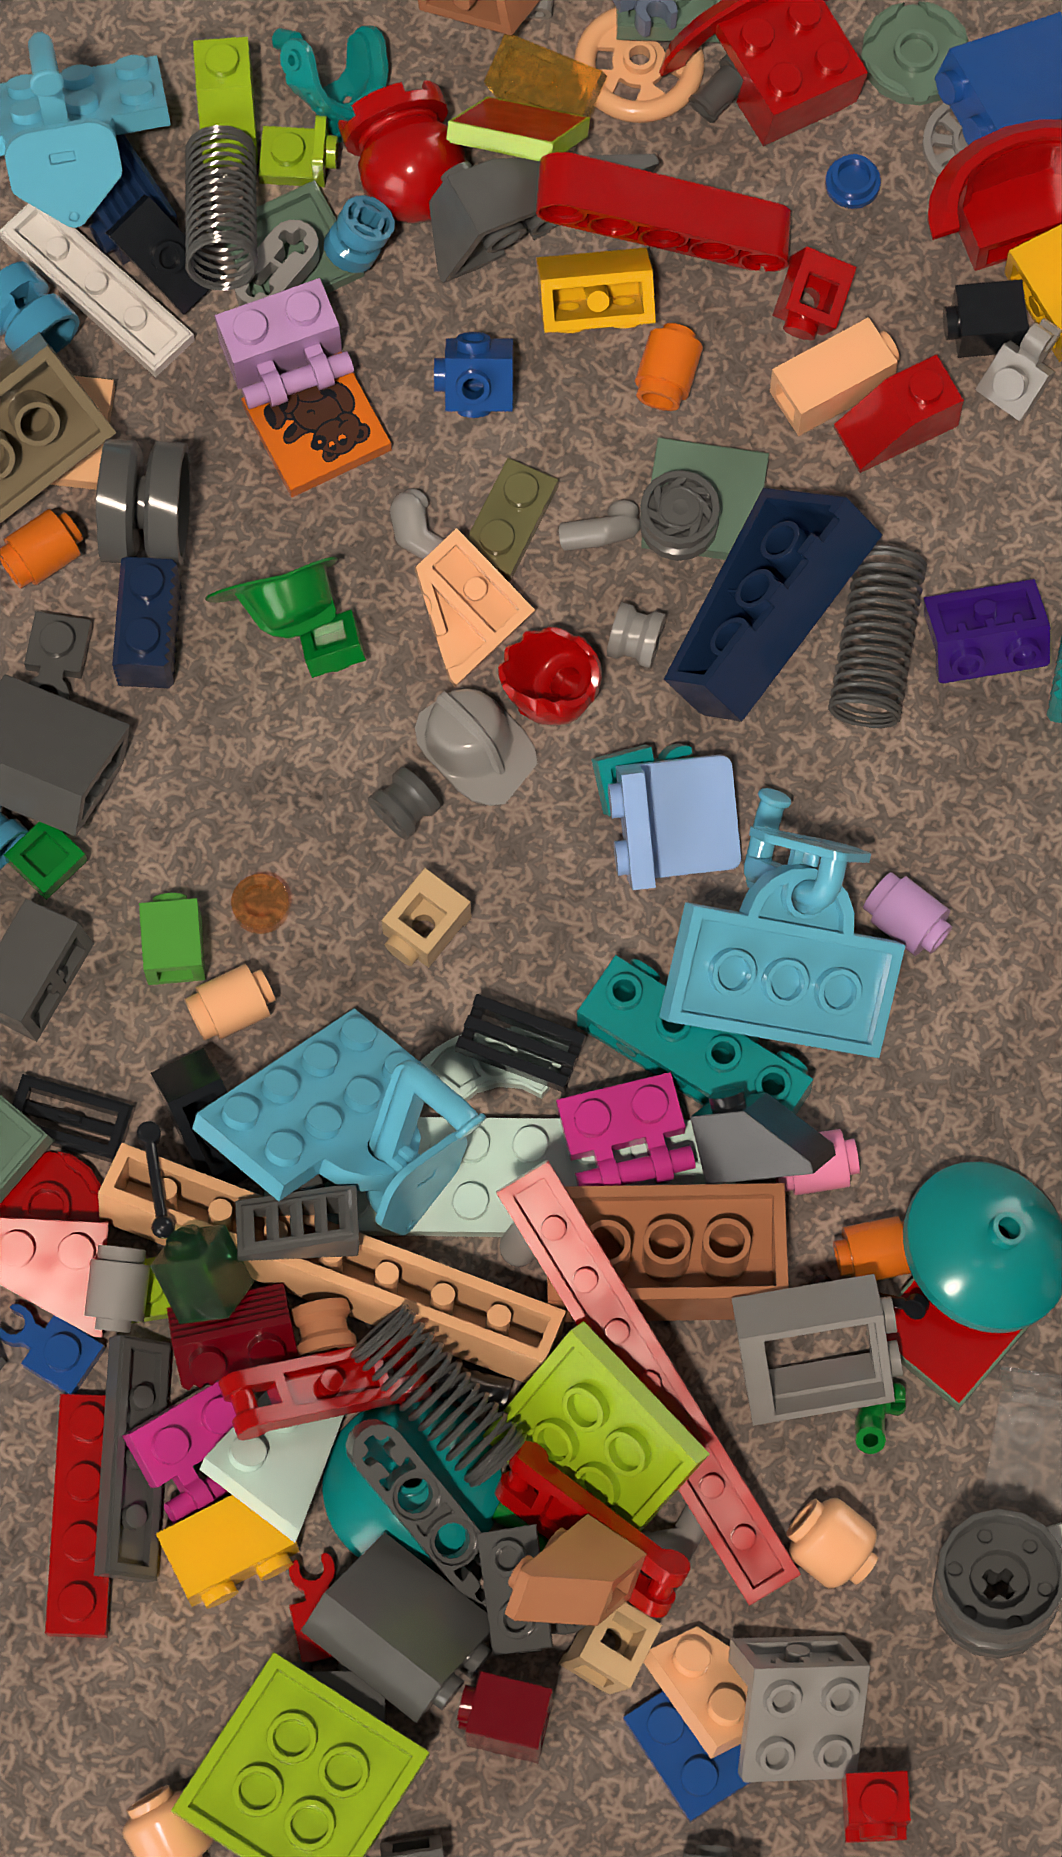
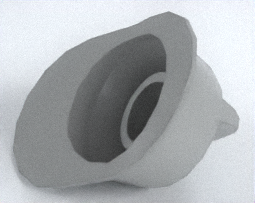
M460 687L455 688L448 694L443 691L437 696L436 702L418 715L415 732L419 748L454 788L472 802L488 806L506 804L538 764L535 747L526 732L494 699L480 690Z

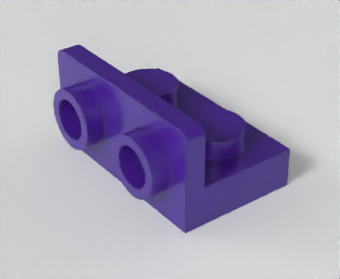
M1035 579L923 597L924 616L936 652V674L940 683L1049 665L1050 623Z

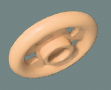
M616 7L596 17L582 33L575 50L574 69L583 94L598 110L621 121L647 123L667 118L677 113L690 102L688 98L697 92L703 78L705 67L702 46H700L687 60L684 67L671 72L679 80L667 93L663 92L654 85L662 78L659 70L665 56L663 47L657 41L616 40ZM598 51L613 52L612 70L596 69V55ZM641 54L646 56L649 61L643 65H637L630 58ZM619 82L626 86L640 89L636 101L614 94Z

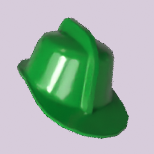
M336 557L324 558L283 575L224 588L209 594L205 600L209 603L239 600L260 630L273 637L285 639L300 637L331 623L336 618V609L326 570L338 560Z

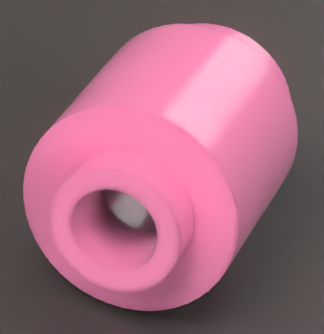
M841 1129L819 1132L834 1144L836 1155L814 1174L775 1178L776 1183H785V1191L792 1190L794 1196L850 1187V1175L860 1173L855 1140H844Z

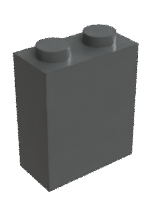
M4 674L0 680V806L76 836L124 763L130 725Z
M385 1532L323 1594L301 1630L416 1723L433 1704L442 1711L464 1683V1680L459 1676L464 1673L470 1679L473 1678L493 1652L492 1648L485 1644L490 1637L488 1613Z

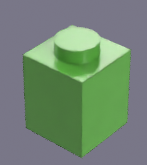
M164 893L153 897L152 902L139 903L143 970L148 985L206 980L202 917L198 899H187V896L181 893Z

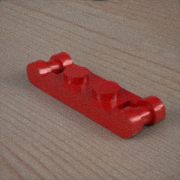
M406 1336L399 1341L368 1371H362L363 1365L389 1343L391 1339L360 1363H355V1358L350 1357V1353L356 1347L354 1346L242 1369L224 1376L219 1380L218 1384L223 1399L226 1402H231L236 1417L233 1418L232 1424L239 1440H249L272 1430L398 1403L401 1405L414 1391L429 1380L427 1375L423 1374L396 1401H390V1396L419 1370L417 1364L415 1363L386 1391H381V1386L389 1379L388 1373L386 1372L377 1381H372V1376L389 1359L397 1354L412 1336ZM416 1346L402 1356L392 1367L394 1373L418 1351ZM432 1387L415 1402L423 1401L432 1395ZM267 1391L272 1405L259 1407L254 1393Z
M525 1441L522 1447L509 1460L511 1471L503 1473L495 1489L497 1499L527 1524H536L538 1532L548 1540L558 1529L563 1527L569 1530L584 1516L589 1514L647 1553L641 1570L652 1579H648L639 1573L631 1598L627 1601L648 1616L655 1618L667 1616L676 1599L674 1588L683 1585L691 1569L689 1560L676 1550L661 1548L548 1461L549 1456L542 1446L531 1441Z

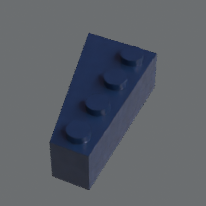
M763 488L669 667L664 680L698 713L704 716L742 722L882 537V534L847 497Z

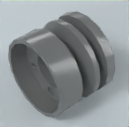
M994 1509L973 1514L952 1530L940 1551L931 1598L937 1621L952 1642L974 1655L1001 1659L1022 1654L1044 1638L1056 1617L1062 1601V1550L1060 1544L1045 1525L1022 1512ZM1000 1581H1003L1008 1585L1005 1597L998 1595L993 1600H990L985 1596L988 1584L996 1586Z

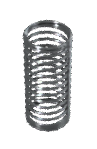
M214 125L202 128L193 134L185 145V269L193 281L211 290L228 291L242 287L252 280L258 267L256 147L251 137L242 130L231 126ZM214 133H227V134H215V135H211V136L202 138V137H204V136H207V135H210V134H214ZM216 138L235 140L247 148L245 150L243 147L231 143H214L201 147L194 152L204 142ZM229 147L242 152L247 156L248 160L242 155L232 152H213L203 155L197 160L195 158L208 149ZM214 156H231L245 163V165L230 160H215L198 166L204 159ZM216 164H228L240 168L237 171L231 169L203 170ZM215 182H230L237 185L228 187H217L209 184ZM214 191H231L236 194L222 196L210 193ZM204 195L209 198L202 199L201 197ZM228 199L235 201V203L230 204H214L210 202L214 200ZM205 204L209 207L202 208L201 206ZM216 208H229L236 211L229 213L212 212L210 210ZM206 213L208 216L203 217L202 214ZM216 217H230L237 220L221 222L213 221L210 219ZM203 222L209 223L205 226L202 225ZM216 226H230L236 229L224 231L213 230L211 228ZM204 230L207 231V232H210V233L205 234V235L202 234V232H203ZM231 243L236 246L230 248H217L209 246V244ZM203 247L211 251L230 252L242 248L244 251L234 256L219 257L207 254L200 249ZM197 252L201 256L219 261H230L239 259L246 254L249 255L238 264L221 266L205 262L195 253ZM194 259L201 265L221 270L234 269L248 262L250 263L238 273L222 275L203 270L195 263ZM194 268L204 275L222 279L238 277L246 272L248 273L238 280L222 283L203 279L195 272Z
M876 544L867 557L872 555L900 557L915 563L920 569L916 570L910 566L894 562L866 563L863 561L852 575L853 581L850 582L849 587L851 593L848 594L847 598L849 604L845 609L847 616L843 621L845 628L841 632L843 640L839 643L841 652L837 654V661L839 663L835 666V673L837 675L833 677V685L835 687L831 689L830 695L832 698L829 700L828 710L835 718L851 725L887 728L899 723L901 719L902 707L899 703L904 701V695L901 691L906 689V683L903 679L908 677V671L905 667L910 665V659L907 656L912 653V647L909 644L915 638L911 632L916 630L917 626L913 620L917 619L919 614L915 608L919 607L921 603L917 597L923 591L919 585L924 583L925 578L923 575L926 573L927 563L921 555L900 546ZM878 567L898 568V569H902V570H905V571H896V572H895V571L883 570V569L878 568ZM868 579L872 582L883 585L866 586L860 581ZM881 579L892 580V581H895V582L893 583V582H889V581H885V580H881ZM915 587L917 592L913 594L901 588ZM878 590H881V591H890V592H895V593H899V594H888V593L880 592V591H878ZM866 591L876 596L878 595L883 597L864 598L858 593ZM913 599L915 604L911 606L899 600ZM876 602L889 603V604H894V605H897V606H888V605H883V604H879V603H876ZM865 603L882 609H861L857 604ZM912 611L913 616L908 617L898 612ZM874 614L888 615V616H892V617H896V618H890V617L887 618V617L878 616V615H874ZM864 615L881 621H860L854 616ZM892 623H910L911 627L906 629ZM873 626L886 627V628H890V629H882V628H877V627H873ZM862 627L880 633H858L852 628ZM906 634L909 636V639L904 641L898 637L890 635ZM857 638H858V639H861V640L866 641V642H871V643H875V644H879V645H883V646L870 645V644H869V645H856L855 643H853V642L850 641V640H853V639H857ZM905 646L907 651L902 653L889 647ZM857 650L864 654H870L881 658L868 656L854 657L848 652ZM883 658H903L905 662L904 664L900 665L894 661ZM855 662L863 666H869L880 670L866 668L853 669L846 664ZM841 666H842L846 671L840 672ZM881 670H901L903 674L896 676ZM854 674L861 678L872 679L878 682L864 680L851 681L845 676ZM839 678L843 681V683L838 684ZM879 682H899L901 686L894 688ZM852 686L878 694H897L899 697L897 700H892L877 694L847 692L843 688ZM846 703L873 705L889 712H869L857 709ZM838 704V705H840L841 707H843L844 709L849 710V711L854 712V713H859V714L868 715V716L877 717V718H868V717L857 716V715H855V714H851V713L845 712V711H843L842 709L836 707L835 705ZM855 720L866 721V722H870V723L859 722V721H855Z
M403 1304L376 1325L350 1353V1357L355 1358V1363L364 1361L399 1330L389 1343L363 1365L362 1371H368L394 1345L418 1329L404 1347L374 1373L372 1381L380 1379L402 1356L427 1339L416 1354L381 1386V1391L388 1390L417 1361L436 1349L428 1361L390 1396V1401H396L425 1372L445 1359L433 1376L400 1405L399 1411H405L434 1382L455 1368L444 1384L409 1415V1421L416 1420L447 1389L465 1378L456 1391L419 1424L418 1431H423L429 1427L456 1399L474 1388L461 1406L448 1415L429 1433L427 1441H433L465 1409L483 1398L472 1414L457 1425L436 1446V1451L445 1449L474 1419L492 1408L483 1422L456 1444L445 1458L446 1461L453 1460L487 1426L502 1418L494 1430L475 1445L455 1465V1471L462 1470L496 1436L511 1428L507 1435L487 1451L464 1475V1481L469 1483L470 1487H477L489 1479L514 1456L525 1443L527 1434L523 1433V1429L517 1428L516 1422L506 1423L508 1413H497L499 1408L498 1402L487 1404L490 1393L481 1392L478 1394L480 1389L479 1382L468 1384L471 1379V1373L463 1372L459 1374L462 1363L454 1362L450 1364L453 1353L445 1352L441 1354L444 1343L436 1342L431 1344L434 1339V1333L427 1332L422 1334L425 1329V1323L418 1322L413 1324L416 1313L412 1312V1309H408L407 1304Z

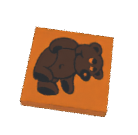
M353 373L334 379L335 385L318 390L317 386L288 395V402L275 407H271L270 403L248 409L244 397L241 398L242 406L291 498L392 451L391 442Z

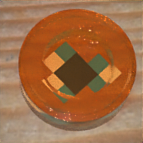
M255 874L243 879L235 887L231 898L235 920L243 929L255 934H266L278 929L286 921L290 910L286 888L278 879L266 874Z

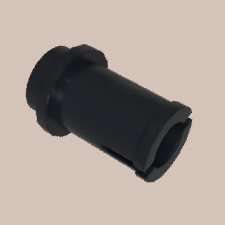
M456 1359V1362L462 1363V1360ZM462 1366L459 1374L470 1372L471 1379L468 1384L479 1382L480 1389L478 1394L481 1392L490 1393L487 1404L498 1402L499 1408L497 1413L502 1412L506 1407L513 1379L508 1377L507 1379ZM455 1368L438 1379L436 1390L444 1384ZM465 1378L447 1389L440 1398L447 1400ZM474 1388L464 1393L454 1402L463 1403ZM483 1398L473 1403L471 1406L477 1408Z

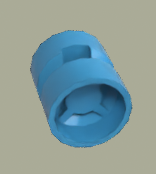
M24 261L12 263L0 271V336L5 335L6 346L14 352L40 332L57 354L69 344L76 334L80 324L79 316L59 295L54 293L48 294L49 286L46 281Z

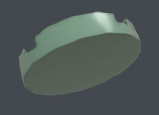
M919 1L918 5L910 4L904 6V2L889 6L879 13L870 23L864 33L861 61L868 71L867 79L880 94L897 103L921 106L942 100L934 78L949 49L967 43L969 39L965 27L950 11L930 2Z

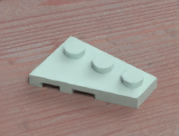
M267 1391L257 1401L259 1407L272 1405ZM344 1415L268 1431L259 1437L249 1440H239L234 1427H232L204 1457L200 1470L295 1543Z

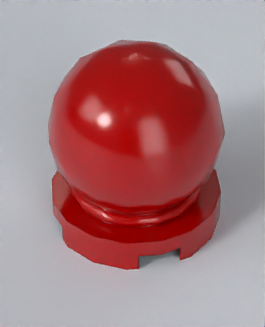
M424 80L422 89L405 91L402 82L394 83L375 90L356 101L352 105L355 116L349 121L339 120L338 128L347 152L360 157L358 168L364 194L376 198L385 204L396 221L409 224L431 221L429 201L442 184L441 176L453 166L466 162L463 145L450 143L447 140L448 126L443 124L448 115V109L440 87L437 84Z

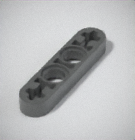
M378 1419L365 1420L356 1425L349 1433L346 1442V1452L351 1464L453 1587L487 1613L485 1592L481 1591L476 1595L474 1594L480 1588V1584L465 1567L473 1559L481 1567L480 1554H476L479 1551L477 1534L482 1532L398 1431L385 1421ZM373 1435L381 1441L388 1436L389 1440L383 1446L384 1451L399 1468L389 1474L375 1458L369 1457L363 1461L362 1458L368 1452V1448L364 1444L368 1437ZM407 1457L409 1459V1463L402 1465L405 1458ZM388 1477L385 1483L381 1485L379 1481ZM410 1478H421L428 1485L429 1494L426 1502L414 1510L401 1508L397 1496L400 1486ZM448 1523L461 1524L466 1535L462 1548L454 1554L445 1555L439 1553L435 1547V1537L439 1529ZM458 1568H461L458 1574L456 1575L454 1571Z

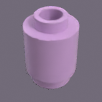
M892 872L887 874L878 883L863 906V909L872 915L871 923L893 940L906 945L905 949L914 956L918 955L923 949L930 954L933 953L946 939L952 929V926L946 922L950 909L907 876L900 879Z

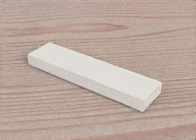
M28 203L0 229V238L154 377H157L195 341L194 334L76 228L64 225Z

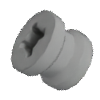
M621 602L611 630L606 656L615 659L629 656L635 658L640 666L651 668L662 637L666 614L656 611L649 615L637 612L633 605Z

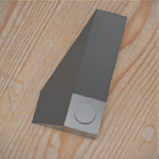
M654 153L588 156L653 172L659 164ZM495 158L475 166L466 161L453 166L441 176L442 184L430 199L429 207L437 271L443 283L480 269L505 256L503 249L516 242L528 232L535 241L547 235L551 229L558 226L557 224L540 219L536 214L540 161L525 158Z

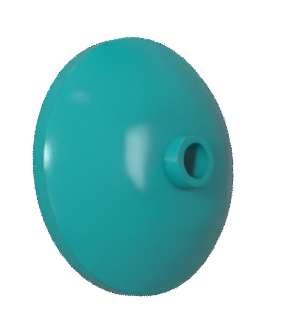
M963 1162L940 1170L917 1190L910 1201L904 1219V1252L917 1285L930 1302L942 1313L954 1321L975 1330L990 1333H1007L1033 1325L1055 1307L1062 1297V1220L1050 1200L1032 1182L1015 1171L1000 1165L986 1162ZM999 1226L1007 1231L1010 1239L1001 1234Z
M425 1400L413 1403L405 1411H399V1403L362 1411L337 1436L324 1467L322 1481L323 1500L331 1526L345 1547L358 1558L385 1532L434 1572H439L438 1567L351 1464L346 1452L348 1435L356 1425L365 1420L378 1419L388 1423L402 1435L482 1533L490 1532L494 1524L492 1516L500 1503L495 1495V1489L502 1476L501 1469L477 1487H470L469 1483L464 1481V1475L492 1446L489 1444L465 1468L455 1471V1465L475 1445L484 1439L482 1435L485 1432L482 1431L453 1460H445L449 1451L479 1426L478 1423L473 1421L445 1449L436 1451V1446L469 1416L465 1412H462L433 1441H427L429 1433L456 1410L457 1407L450 1405L444 1413L423 1431H418L419 1424L441 1405L443 1401L436 1400L414 1421H409V1415ZM373 1435L368 1437L364 1442L368 1452L362 1458L363 1461L373 1457L383 1465L389 1474L399 1468L384 1451L383 1446L389 1440L388 1436L381 1441ZM407 1457L405 1458L402 1465L409 1463V1459ZM388 1477L379 1481L380 1484L383 1485ZM422 1479L420 1485L415 1488L400 1486L397 1496L401 1508L414 1510L426 1502L429 1494L426 1481ZM448 1523L439 1529L435 1537V1547L439 1553L445 1555L454 1554L462 1548L466 1539L463 1526L457 1523Z

